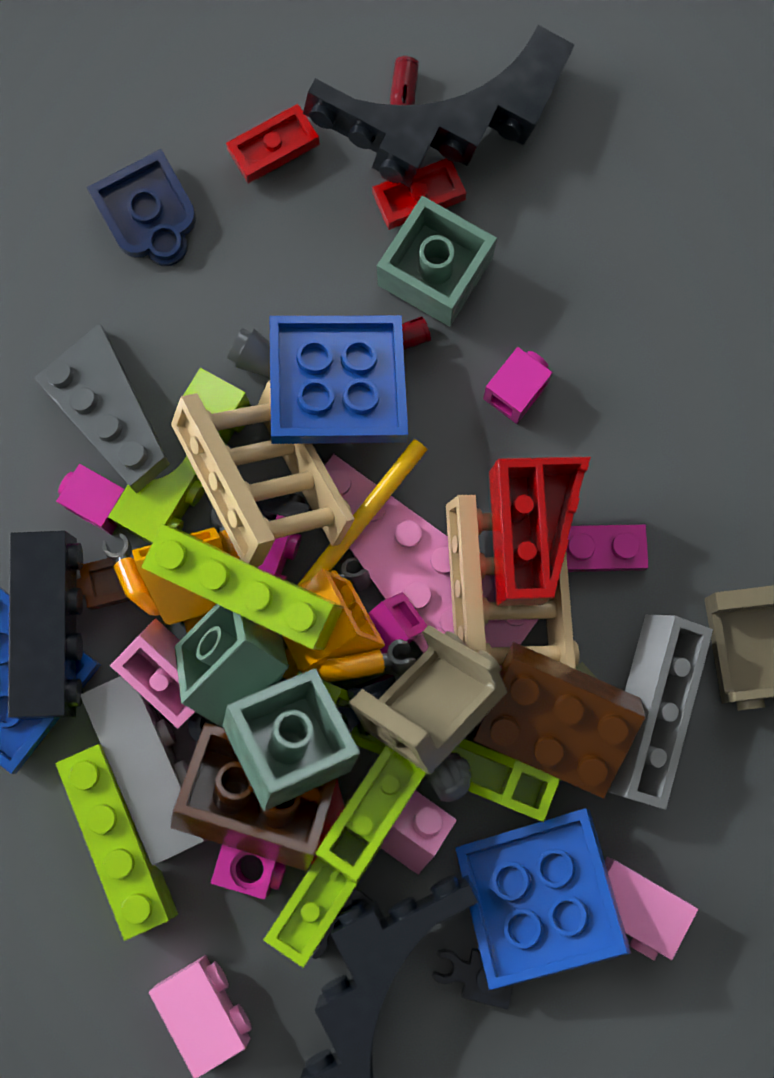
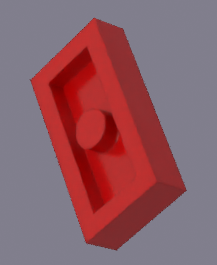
M299 104L226 142L228 152L248 184L320 145L318 134L306 115L303 114Z
M446 158L419 168L410 187L402 183L390 181L372 187L373 196L388 230L405 223L421 196L428 198L443 208L466 200V191L453 162Z

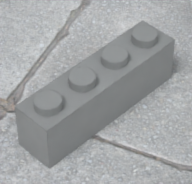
M645 614L625 691L641 699L646 717L608 790L609 793L666 810L713 629L677 616Z
M121 676L82 693L81 699L152 866L207 841L206 839L171 828L173 809L188 766L184 760L178 762L171 745L176 743V739L168 721L165 718L159 720L154 706Z

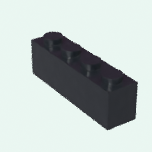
M65 530L10 533L8 718L76 717V707H80L82 704L81 694L83 693L81 679H76V661L82 659L83 640L82 635L76 633V615H81L83 611L82 590L77 588V570H81L83 567V549L81 543H77V538Z

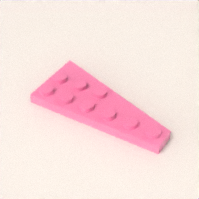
M333 454L325 464V468L342 498L350 505L353 515L376 487V484ZM390 496L349 549L354 557L359 560L363 570L369 571L372 582L384 600L403 592L427 626L430 625L444 634L447 631L454 633L448 536L393 496ZM485 575V578L482 580L483 597L487 598L488 602H497L495 575ZM539 619L489 620L487 625H485L486 643H489L491 647H511L513 642L521 644ZM422 633L413 641L424 654L428 649V644Z

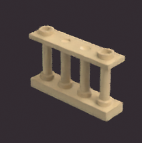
M270 381L267 382L258 405L213 414L205 409L197 393L180 397L171 426L242 561L255 567L261 566L275 539L322 527L332 546L340 545L355 519L350 505L342 498L312 444H271L270 440L230 449L229 446L224 444L218 433L219 430L264 422L271 435ZM283 456L293 475L249 484L243 480L236 466ZM302 491L312 511L269 521L263 517L256 502Z
M457 495L446 504L454 634L468 648L477 653L483 650L489 653L499 665H502L510 647H491L489 643H486L485 625H487L488 621L547 619L549 646L524 647L576 669L580 654L578 644L573 640L566 553L554 598L543 605L497 607V602H488L487 598L483 597L482 580L485 578V575H495L494 557H485L484 553H480L479 535H481L482 531H492V514L482 513L481 509L477 508L476 495Z

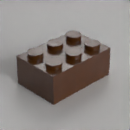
M513 642L499 672L507 693L475 726L473 741L604 798L646 717L641 699Z
M205 723L173 809L171 828L307 871L316 852L337 778L263 811L224 728Z

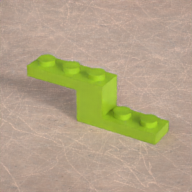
M387 745L385 746L315 853L317 859L264 938L265 942L302 968L305 967L382 847L383 840L423 780L426 772Z

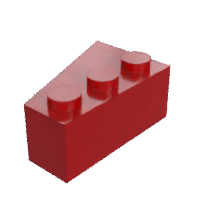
M591 457L498 459L489 471L497 607L543 605L554 598L569 542L567 539L573 516L578 508L580 500L578 497Z

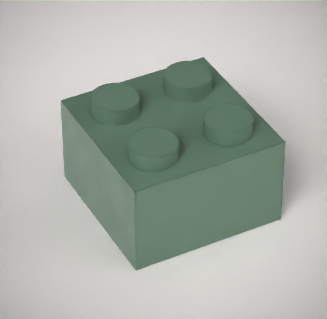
M421 196L377 264L378 286L450 327L493 260L497 237L428 198Z
M215 604L175 645L181 704L222 728L227 705L265 690L270 685H275L289 668L281 634L218 604Z
M316 668L227 705L223 728L263 811L349 773L360 754Z

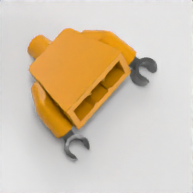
M213 508L210 515V525L212 528L194 532L190 535L240 559L223 524L216 517V511ZM119 534L124 542V547L118 553H111L108 544L103 541L102 550L110 560L116 562L114 570L125 595L148 615H161L165 625L183 621L186 633H188L216 604L141 568L151 545L132 550L131 543L126 536Z
M348 558L341 566L342 572L340 573L336 570L329 572L321 569L314 578L299 585L344 608L324 650L310 649L283 636L288 647L285 652L289 668L283 675L284 678L291 679L297 676L299 671L305 673L316 668L322 680L334 682L383 673L384 667L388 666L396 674L403 675L416 662L415 658L396 659L400 655L411 653L410 644L404 640L392 642L387 652L381 653L380 649L385 644L357 592L364 591L371 585L369 571L363 570L358 559Z

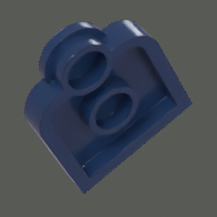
M162 149L87 187L116 242L125 254L135 258L148 255L153 262L162 266L174 265L183 259L187 251L185 235L193 229L196 215L190 199Z

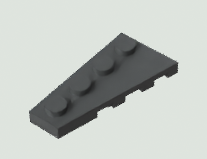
M98 323L35 376L34 379L137 494L170 465V462L140 405L141 402L124 372L125 369L111 345L107 332Z

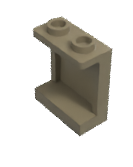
M774 585L715 592L704 598L709 628L713 629L711 642L722 704L736 702L737 711L764 708V699L774 697Z
M428 625L422 631L428 644V649L379 699L362 689L349 703L365 731L430 775L502 699L507 690L499 674L501 667L489 653L483 650L477 653L468 648L454 633L447 631L444 634Z

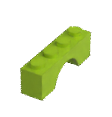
M202 368L198 370L183 395L197 393L205 409L209 410L212 414L250 407V402L244 391ZM245 426L219 430L218 433L226 445L234 431L240 432ZM187 455L173 472L152 480L137 494L127 485L108 518L119 527L151 545L161 524L182 530L184 521L181 518L189 505L195 506L205 492Z
M161 524L141 568L313 650L325 649L344 608L303 587L250 565L182 530Z
M97 744L55 763L124 941L163 924L178 915L162 871L156 865L152 866L101 744Z

